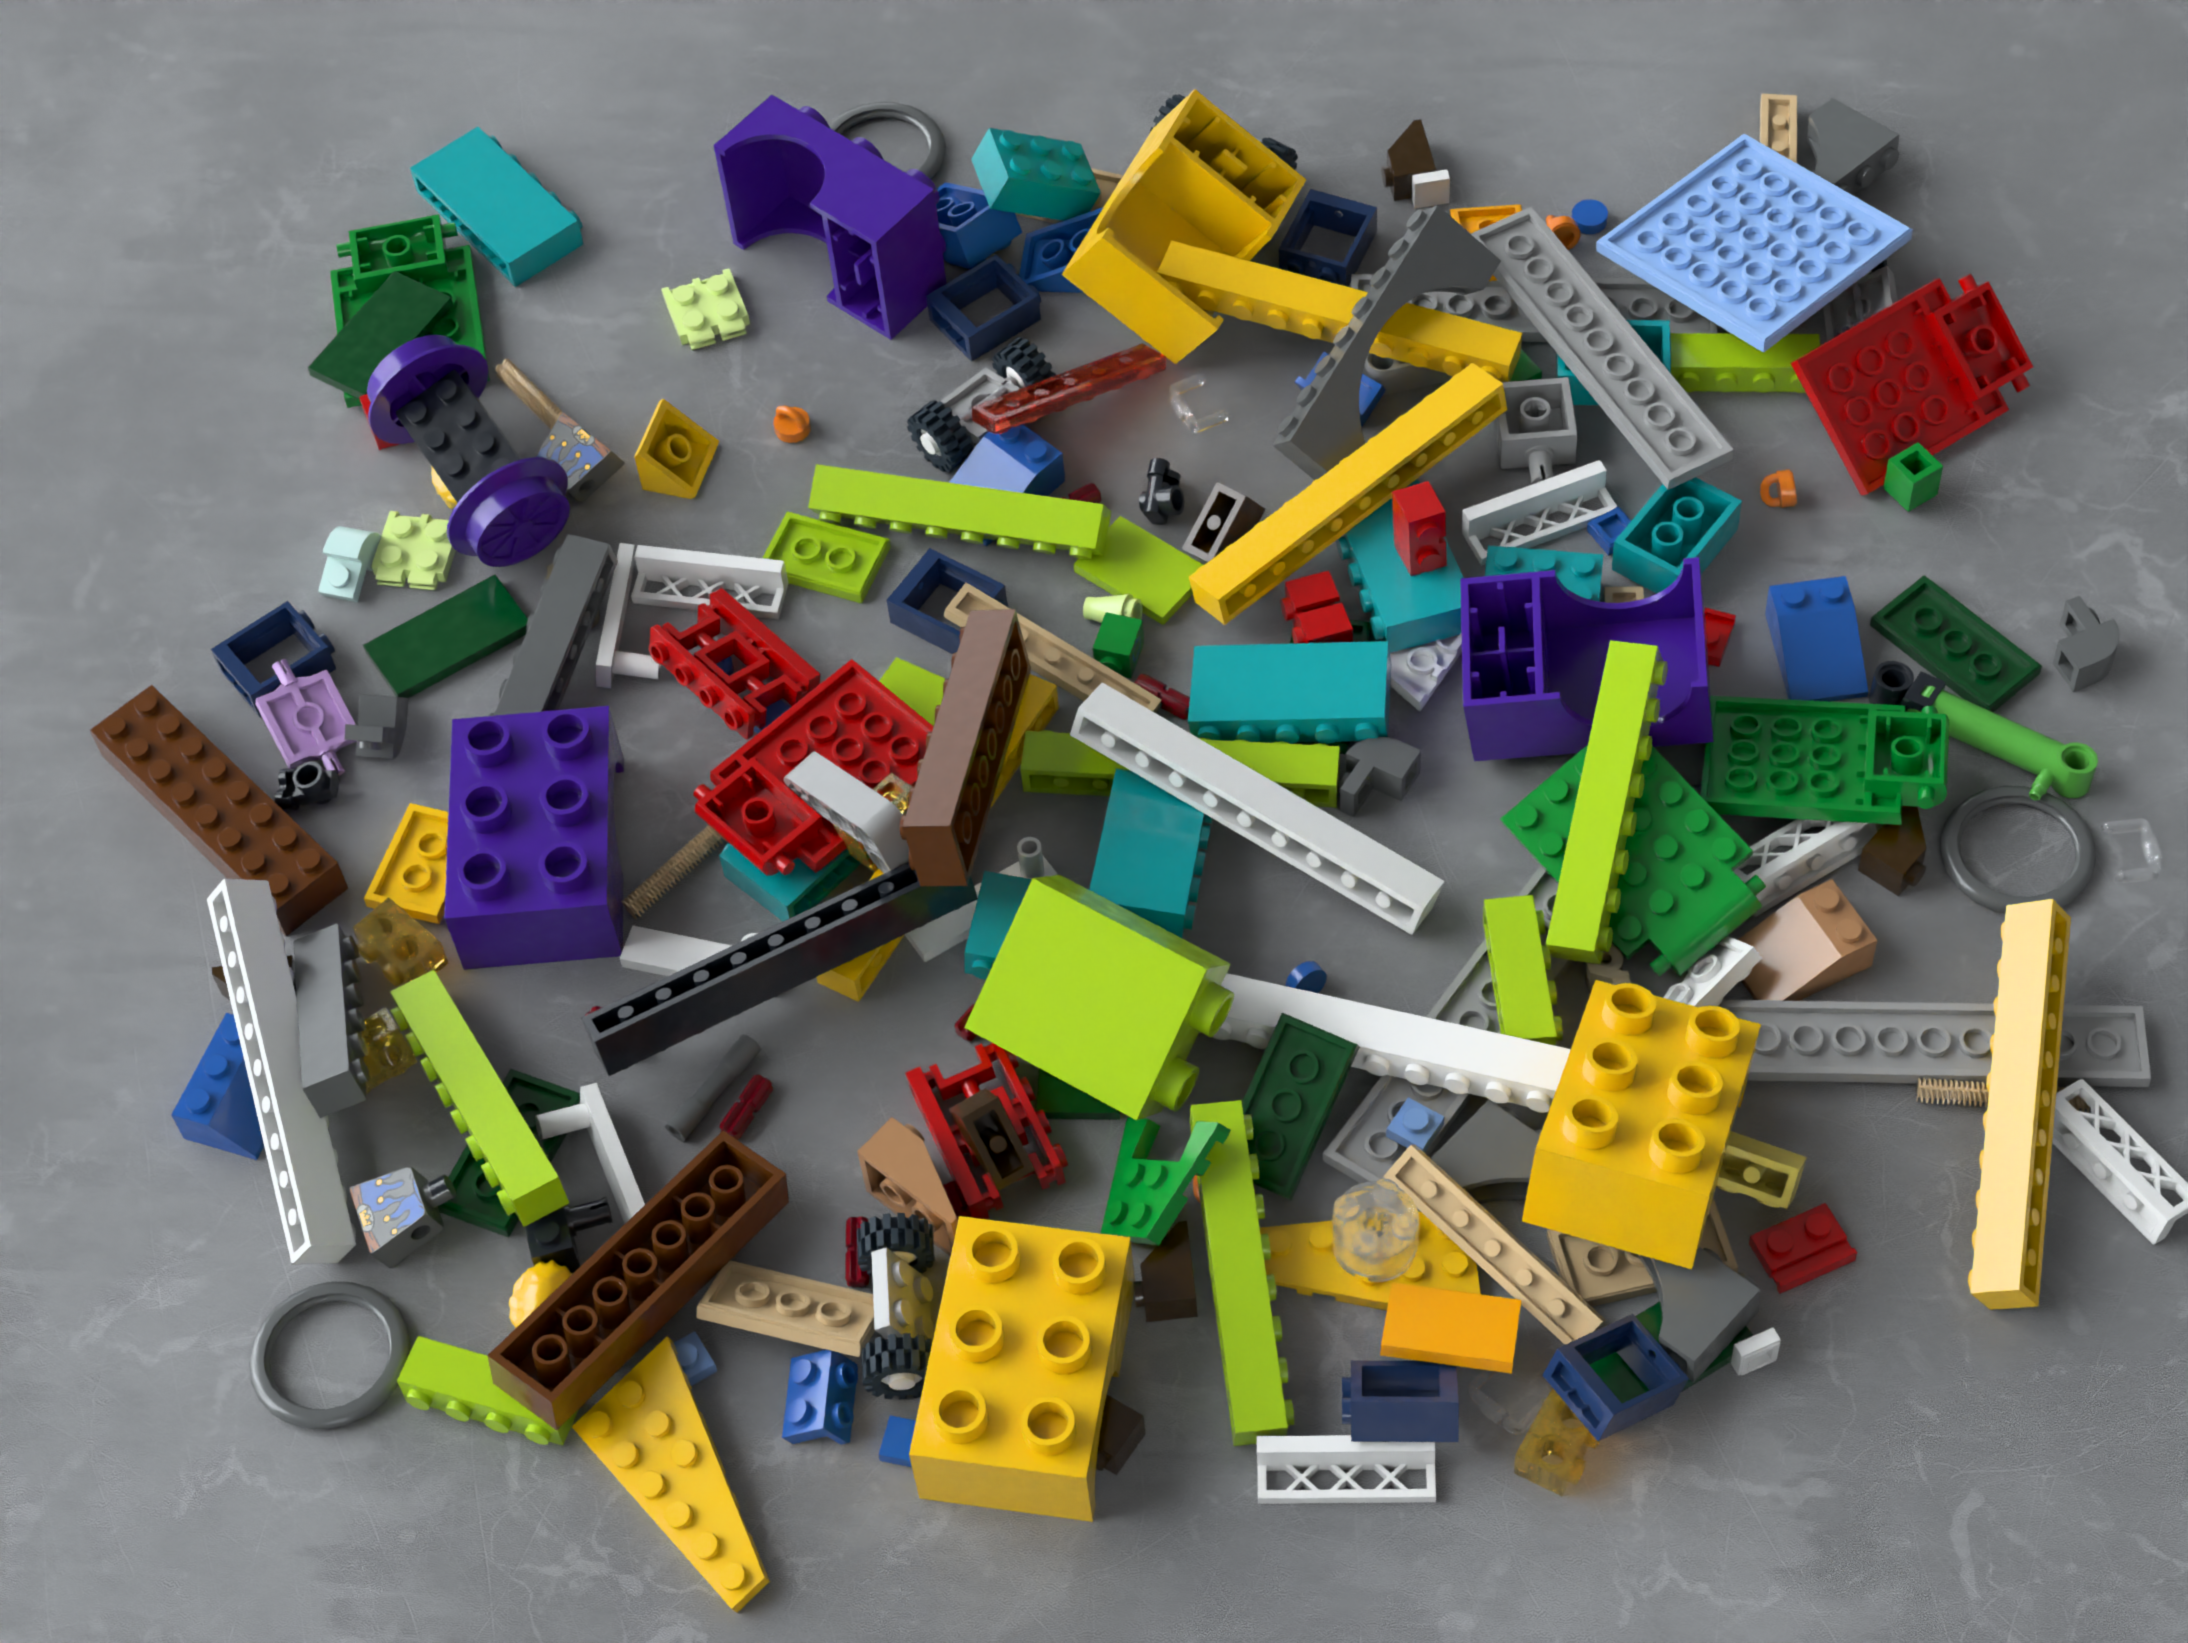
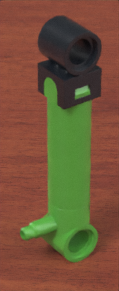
M1886 661L1876 668L1869 694V704L1903 705L1906 707V712L1921 713L1925 706L1935 707L1938 714H1946L1950 721V737L2037 775L2029 792L2032 800H2040L2050 786H2052L2055 792L2067 798H2079L2089 792L2097 767L2098 757L2095 751L2088 745L2079 742L2065 745L1944 691L1946 682L1920 671L1914 681L1912 670L1904 663Z

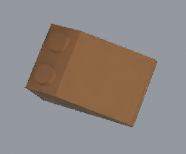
M1831 879L1797 895L1738 939V941L1753 946L1762 957L1752 968L1748 977L1742 980V983L1754 1000L1800 1001L1871 967L1877 939L1834 880Z
M891 1117L857 1151L866 1192L896 1215L897 1213H905V1217L909 1218L914 1214L919 1216V1220L927 1219L928 1223L933 1226L934 1244L951 1257L958 1220L924 1144V1137L911 1124L904 1126Z

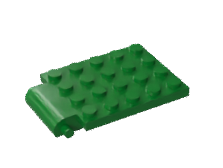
M439 214L351 230L348 231L350 242L336 244L339 258L351 256L352 267L330 271L337 334L389 276L396 271L452 298L453 307L428 335L446 336L458 345L473 347L487 361L470 245L449 249L446 247L445 238L458 236L455 222L442 224ZM488 372V380H487V382L490 381L489 372ZM344 392L347 408L362 406L360 399Z
M1711 695L1714 742L1706 743L1701 797L1718 815L1902 825V806L1930 809L1942 803L1947 796L1950 721L1946 714H1938L1937 709L1933 706H1925L1921 713L1906 712V707L1903 705Z
M1588 745L1500 818L1508 831L1557 884L1560 879ZM1652 746L1649 760H1643L1640 774H1644L1643 794L1641 798H1635L1632 812H1636L1637 815L1636 828L1633 836H1627L1625 850H1628L1629 853L1628 867L1624 875L1619 874L1617 888L1621 891L1620 905L1617 913H1611L1609 927H1612L1613 930L1612 943L1621 950L1627 960L1649 943L1660 955L1649 964L1654 973L1660 977L1672 967L1681 976L1762 907L1756 895L1766 888V885L1756 874L1744 883L1733 872L1753 855V850Z

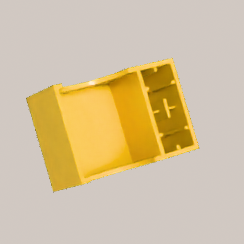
M1194 89L1152 129L1061 275L1171 362L1177 364L1216 332L1224 319L1220 315L1213 318L1212 316L1215 311L1203 310L1157 274L1171 241L1250 261L1272 239L1306 179Z
M1595 980L1536 1145L1522 1222L1692 1270L1713 1201L1738 1107L1741 1108L1761 1024L1737 1018L1732 1012L1722 1007H1695L1654 996L1648 989L1637 984L1622 983L1613 985Z
M959 1216L909 1452L919 1499L1093 1522L1096 1507V1462L1103 1410L1111 1378L1119 1377L1134 1296L1133 1281H1135L1130 1237Z

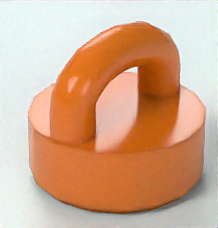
M1548 215L1546 217L1547 226L1567 250L1575 247L1581 237L1580 229L1575 220L1569 216L1555 217L1554 215Z
M780 405L776 408L773 425L775 433L781 441L796 443L804 440L809 435L811 423L809 415L805 410Z
M1790 469L1776 471L1774 474L1767 475L1761 482L1760 496L1767 506L1787 508L1794 507L1797 504L1795 480ZM1772 483H1776L1778 497L1772 498L1769 493V487Z

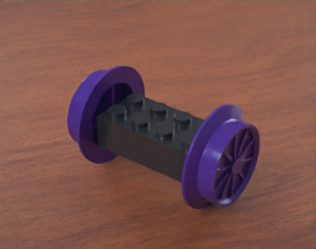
M428 335L413 339L388 354L375 368L369 379L367 395L371 402L368 412L370 428L379 439L394 444L415 442L457 502L447 525V538L457 552L467 556H478L481 562L492 567L510 566L531 558L547 547L559 535L567 523L570 505L565 497L568 488V477L564 468L558 462L549 458L533 457L521 459L479 400L485 389L489 370L487 361L478 350L467 345H458L451 338L442 335Z

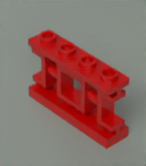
M723 588L710 594V605L707 606L705 603L698 605V623L688 629L679 632L669 622L663 624L662 627L656 624L650 628L649 652L653 660L669 670L681 685L686 686L699 697L705 707L711 708L724 720L731 730H735L746 740L753 736L755 726L759 729L766 726L767 706L782 698L793 706L820 685L821 674ZM720 632L725 635L723 638L717 641L713 639V637L719 635ZM699 646L701 649L695 652L693 656L689 650ZM734 654L747 667L729 676L716 664ZM769 675L775 679L766 685L762 682ZM745 690L751 692L744 696L743 699L738 696L739 693Z
M992 1042L983 1047L982 1043L975 1046L980 1064L947 1079L943 1078L937 1064L929 1066L930 1071L923 1073L920 1066L905 1072L912 1096L953 1181L956 1182L966 1201L967 1210L972 1217L986 1220L989 1219L988 1210L994 1207L996 1211L1004 1208L1001 1196L987 1174L982 1175L987 1192L981 1194L963 1155L969 1153L975 1167L979 1166L980 1163L967 1145L953 1116L952 1120L955 1125L949 1127L931 1089L937 1087L943 1101L961 1093H964L967 1099L981 1091L979 1085L996 1078L992 1062L997 1061L1014 1098L1009 1099L1003 1086L990 1092L999 1098L1023 1146L1029 1144L1024 1130L1025 1127L1029 1126L1047 1165L1042 1166L1036 1152L1029 1154L1028 1157L1035 1170L1019 1180L1035 1174L1042 1190L1049 1188V1183L1056 1181L1059 1186L1066 1183L1062 1168L1068 1166L1066 1156L1060 1144L1051 1145L1047 1134L1051 1133L1052 1130L1043 1110L1035 1112L1031 1101L1035 1100V1095L1026 1077L1019 1079L1014 1070L1019 1067L1016 1056Z

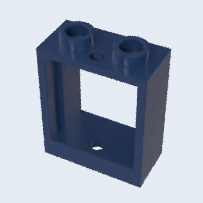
M1310 189L1278 249L1279 269L1349 287L1351 275L1357 272L1377 233V207ZM1313 226L1356 237L1343 262L1301 251Z
M996 254L926 296L929 320L971 362L1041 320L1039 305L1041 297L1037 289L1031 284L1027 285L1019 277L1014 266L1009 263L1006 264ZM995 288H998L1014 306L981 326L976 327L960 310Z
M929 548L886 600L890 623L953 654L958 651L960 645V631L919 611L920 607L939 584L959 592L966 582L1008 607L1005 585Z
M288 601L211 649L220 672L259 718L262 716L255 705L256 698L273 692L281 685L277 674L260 684L245 667V664L294 634L310 652L290 665L295 678L310 677L324 670H327L328 673L336 670L331 656L335 649L324 633L317 635L314 631L315 626L304 610L297 612Z
M1634 1314L1628 1315L1557 1348L1542 1375L1597 1441L1605 1439L1673 1406L1689 1380L1679 1365L1674 1362ZM1615 1352L1621 1356L1650 1390L1623 1404L1590 1367V1364Z
M1351 1360V1377H1342V1425H1351V1442H1459L1457 1366L1424 1361Z

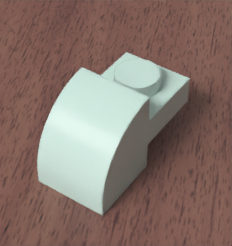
M344 526L336 527L330 533L323 548V553L328 557L318 592L326 597L358 602L366 570L372 571L371 565L381 535L376 532Z

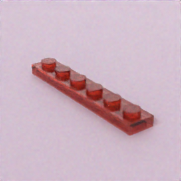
M1141 343L973 406L972 421L995 435L1006 433L1011 428L1035 422L1038 418L1063 411L1074 404L1092 400L1095 396L1111 390L1121 389L1124 385L1137 380L1147 379L1153 374L1166 370V356Z

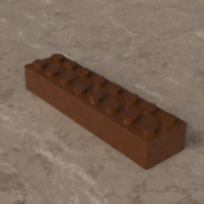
M1016 609L970 610L966 626L960 629V645L958 651L952 655L950 676L943 683L941 705H937L935 708V724L932 732H928L926 737V753L924 759H920L918 762V778L915 787H911L909 790L907 813L902 815L900 819V835L903 840L907 841L909 865L912 870H916L920 886H968L1031 671Z
M150 685L90 729L102 757L227 879L266 880L269 882L272 897L275 898L277 904L276 915L280 931L285 936H288L348 889L338 862L153 685Z
M722 1131L487 1355L493 1384L555 1430H558L789 1203L786 1173L725 1131Z

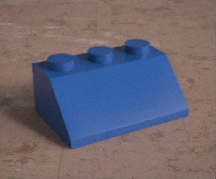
M226 1013L171 1116L184 1139L258 1160L264 1148V1142L233 1014Z

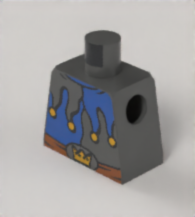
M564 412L559 416L536 457L555 460L564 468L568 477L567 492L579 502L585 501L625 464L615 453Z
M405 1167L349 1188L370 1254L388 1268L396 1266L442 1232L444 1223L438 1206L456 1197L455 1188L447 1175L444 1174L428 1182L413 1167Z

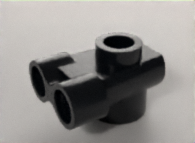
M1152 458L1147 472V491H1143L1140 494L1139 506L1152 524L1162 525L1167 523L1169 516L1180 515L1183 512L1185 500L1183 491L1179 487L1181 475L1170 469V463L1167 460Z
M313 761L305 762L299 767L280 769L278 773L279 790L275 793V803L283 811L298 810L300 805L313 802L326 804L331 799L337 798L340 781L339 775L335 770H323L317 762Z

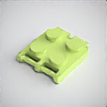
M729 268L722 270L723 274L714 275L701 281L698 277L692 279L691 284L681 285L669 290V287L661 289L681 344L689 343L691 350L715 344L714 335L720 334L722 341L747 334L745 326L750 325L749 315Z
M390 511L371 565L373 573L376 575L375 579L378 580L377 585L403 587L406 578H408V583H411L409 585L410 588L436 590L438 582H446L456 550L447 538L448 520L433 519L430 514L412 517L402 516L398 511Z

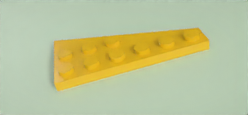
M1422 1212L1260 1227V1234H1268L1271 1259L1264 1260L1266 1275L1274 1274L1277 1286L1296 1289L1298 1294L1313 1296V1293L1333 1296L1335 1301L1387 1311L1392 1282L1481 1294L1476 1262Z
M666 1336L584 1414L572 1428L729 1607L738 1613L770 1581L753 1538L745 1526L739 1511L740 1506L735 1494L731 1491L725 1476V1469L703 1414L699 1411L692 1394V1387L688 1377L683 1372L674 1342Z

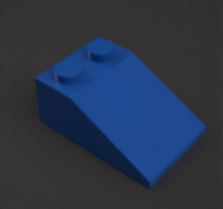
M947 182L937 188L940 196L939 202L936 204L939 230L946 243L943 259L949 264L972 269L985 261V258L995 251L1007 248L1012 243L1011 240L1023 233L1016 214L990 209L983 190Z
M1103 207L1027 233L1019 277L1027 285H1033L1038 292L1084 293L1061 274Z
M1009 415L982 437L949 483L1048 496L1065 482L1063 453ZM984 539L983 545L987 547L994 540Z
M1846 576L1769 586L1765 616L1788 699L1831 702L1868 697L1869 692L1855 605Z

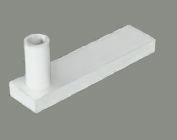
M619 544L618 563L613 574L596 660V687L611 688L614 674L659 679L661 664L656 663L651 655L618 651L635 567V545Z
M1026 837L1020 840L1017 845L1019 861L999 872L1000 874L1029 879L1058 875L1042 855L1040 841L1034 837ZM981 883L974 886L977 897L979 895ZM977 900L905 934L924 962L929 961L968 938Z
M632 925L620 956V962L624 968L670 976L732 945ZM758 933L747 934L742 938L741 941L746 940Z
M597 1083L580 1088V1104L535 1116V1124L541 1140L587 1128L624 1224L645 1205Z

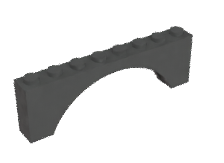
M1831 98L1809 115L1807 143L1817 161L1814 174L1854 195L1862 188L1868 187L1875 178L1884 171L1890 170L1896 164L1899 158L1898 133L1834 98Z
M1438 205L1425 210L1419 209L1409 218L1406 224L1408 230L1405 235L1390 248L1388 262L1372 277L1370 281L1372 287L1368 294L1355 304L1351 312L1354 315L1351 321L1337 333L1333 340L1335 346L1331 353L1318 363L1315 368L1317 375L1314 380L1299 393L1296 399L1297 407L1291 415L1281 422L1277 429L1279 435L1272 446L1313 480L1322 477L1338 465L1341 460L1350 456L1365 444L1359 412L1361 376L1369 350L1387 320L1404 304L1423 293L1452 292L1467 295L1484 290L1501 262L1498 257Z
M1488 1100L1431 1159L1479 1204L1501 1200H1526L1535 1149L1541 1131L1532 1130L1522 1123L1511 1109L1507 1107L1501 1108L1491 1100ZM1698 1248L1692 1270L1636 1254L1651 1276L1659 1296L1663 1317L1659 1344L1674 1362L1679 1365L1689 1380L1694 1383L1759 1312L1760 1289L1751 1277L1745 1273L1733 1271L1723 1264L1721 1258L1714 1251L1708 1248Z

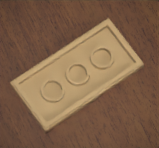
M1713 1198L1699 1247L1714 1251L1721 1258L1723 1264L1737 1273L1738 1265ZM1547 1230L1546 1237L1559 1277L1591 1307L1657 1292L1651 1276L1635 1253L1554 1230Z
M729 1261L721 1269L697 1305V1319L855 1357L861 1356L862 1348H865V1344L870 1341L875 1332L873 1294L735 1261Z

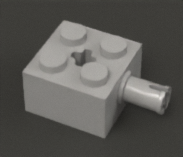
M1569 378L1502 382L1507 411L1494 420L1500 468L1529 467L1532 485L1540 482L1541 479L1546 480L1554 477L1552 465L1575 464L1577 429Z

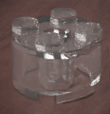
M1380 1179L1355 1185L1335 1201L1332 1215V1240L1334 1255L1340 1266L1353 1276L1357 1274L1367 1277L1368 1281L1373 1282L1395 1279L1409 1269L1419 1244V1213L1412 1198L1399 1188L1394 1181Z

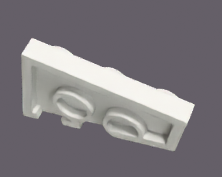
M1462 634L1390 653L1392 664L1391 688L1420 712L1462 653Z
M1727 936L1687 970L1688 974L1682 983L1671 986L1663 998L1695 1007L1719 1006L1723 997L1738 982L1748 977L1752 968L1762 957L1753 946Z

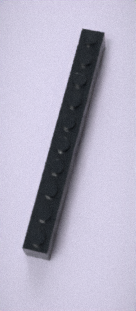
M909 862L582 1017L581 1020L595 1054L608 1076L627 1069L648 1057L662 1052L696 1034L702 1033L725 1020L737 1016L771 998L777 997L802 983L850 962L854 958L977 900L978 897L972 877L970 876L968 886H920L916 870H912Z

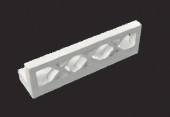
M1598 460L1463 509L1462 535L1482 566L1486 564L1487 550H1484L1479 540L1490 536L1501 539L1500 546L1531 548L1586 528L1588 522L1617 507L1605 488L1607 470L1602 462ZM1596 497L1600 499L1604 508L1596 511L1581 507L1583 502ZM1557 511L1571 515L1569 520L1563 523H1556L1547 519L1549 514ZM1522 524L1537 527L1533 534L1527 536L1513 533L1515 527Z
M643 545L637 546L634 558L638 575L631 595L633 604L698 611V605L705 603L707 606L710 605L711 593L723 588L724 590H736L739 595L734 599L755 617L779 620L789 584L784 561ZM647 580L663 582L666 586L657 593L644 592ZM689 585L699 586L702 589V592L693 597L682 596L679 591ZM762 593L775 594L772 606L755 604L752 599Z
M1796 819L1750 846L1753 850V855L1733 872L1744 883L1756 874L1766 885V888L1756 895L1762 907L1753 916L1757 917L1862 853L1863 847L1880 830L1882 824ZM1810 827H1826L1816 834H1803ZM1778 846H1793L1792 849L1785 853H1771ZM1746 865H1761L1760 868L1748 875L1740 871Z
M2083 1079L2056 1093L2052 1143L2153 1245L2165 1239L2174 1222L2188 1213V1183ZM2079 1096L2091 1107V1113L2077 1111L2068 1101ZM2099 1127L2114 1130L2121 1137V1143L2107 1141L2100 1134ZM2130 1157L2144 1160L2151 1167V1174L2137 1171L2130 1164ZM2160 1188L2174 1190L2184 1201L2173 1207L2160 1194Z
M1351 1435L1257 1436L1258 1504L1436 1502L1435 1442H1351ZM1426 1469L1427 1489H1408L1398 1478L1406 1470ZM1318 1470H1330L1340 1479L1330 1490H1319L1309 1481ZM1362 1470H1374L1385 1480L1375 1489H1363L1353 1479ZM1267 1471H1286L1295 1481L1286 1490H1267ZM1303 1486L1306 1490H1298V1489H1300V1488Z

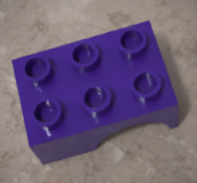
M770 95L713 145L733 244L745 250L763 238L787 233L804 234L823 241L827 244L834 283L833 290L826 296L827 301L888 339L892 340L927 307L926 296L947 284L943 260L946 243L939 230L936 208L940 196L935 184L923 172L917 169H909L905 173L885 161L879 150L868 140L856 137L851 141L830 129L825 118L812 107L803 106L798 110L774 95Z
M1699 557L1683 558V566L1679 576L1663 591L1648 598L1623 603L1599 602L1578 596L1560 582L1555 570L1460 579L1463 709L1474 762L1578 753L1587 746L1610 640L1658 646L1663 661L1668 663L1666 682L1664 685L1658 686L1656 696L1660 700L1659 717L1656 723L1651 722L1648 735L1652 737L1653 747L1714 742L1706 618Z
M609 706L452 719L444 919L464 970L621 956L623 951V903L621 902L623 901V872L615 829L614 771L616 770V773L624 772V757Z

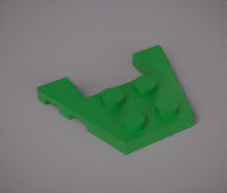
M1128 1117L1125 1123L1100 1233L1130 1237L1132 1243L1160 1245L1188 1200L1183 1195L1194 1175L1203 1176L1211 1164L1206 1159L1208 1153L1216 1141L1224 1144L1231 1130L1218 1122L1197 1121L1179 1162L1148 1160L1147 1157L1161 1126L1148 1118L1135 1120Z

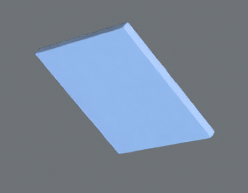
M1743 134L1596 242V251L1764 353L1912 239L1913 229L1757 140Z

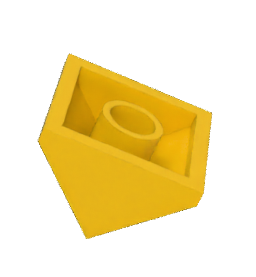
M665 399L659 401L634 456L642 490L693 499L696 497L720 441Z

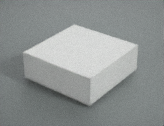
M1448 170L1412 175V202L1414 209L1449 203L1450 177Z
M1774 1327L1734 1344L1731 1364L1738 1376L1745 1375L1777 1360L1781 1339Z

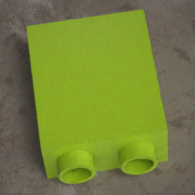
M1061 875L1032 878L964 1028L1135 1120L1160 1113L1164 1106L1177 1112L1190 1096L1199 1075V1067L1186 1061L1198 1033L1201 1032L1209 1037H1213L1224 1023L1233 1004L1234 992L1221 986L1231 964Z

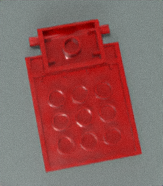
M1970 273L1958 280L1964 293L1951 300L1941 279L1937 278L1791 362L1798 379L1861 496L1867 495L1884 485L1888 460L1917 442L1933 456L2009 411L1998 389L1999 387L2011 381L2018 393L2030 386L2024 373L2033 368V365L1989 281L1977 285L1973 275Z
M851 659L710 771V780L716 787L710 790L705 784H701L695 789L693 796L699 800L695 804V813L766 876H772L779 871L783 875L790 874L795 867L793 860L797 857L817 873L855 842L856 839L818 814L786 786L784 777L815 751L897 807L909 797L910 788L915 787L918 778V762L920 759H924L926 737L928 732H932L934 726Z

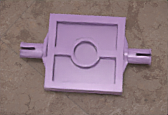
M282 659L281 664L279 661L275 662L272 668L277 674L281 685L273 692L256 698L255 705L288 768H294L309 761L322 760L326 770H335L339 776L342 775L345 770L335 753L340 748L356 742V740H344L345 724H356L327 670H324L310 677L295 678L287 659Z

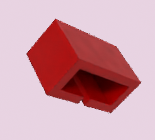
M1426 481L1392 491L1394 546L1410 576L1447 566L1446 540L1444 538L1446 536V512L1430 482Z
M1329 570L1285 581V598L1280 599V605L1284 619L1286 621L1291 620L1293 623L1292 637L1294 643L1353 642V628L1343 603L1335 604V602L1340 601V596Z

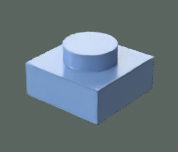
M1408 1097L1387 1127L1386 1137L1406 1148L1411 1144H1415L1425 1153L1444 1126L1445 1117Z
M695 1331L674 1342L678 1352L677 1357L691 1386L717 1372L714 1361Z

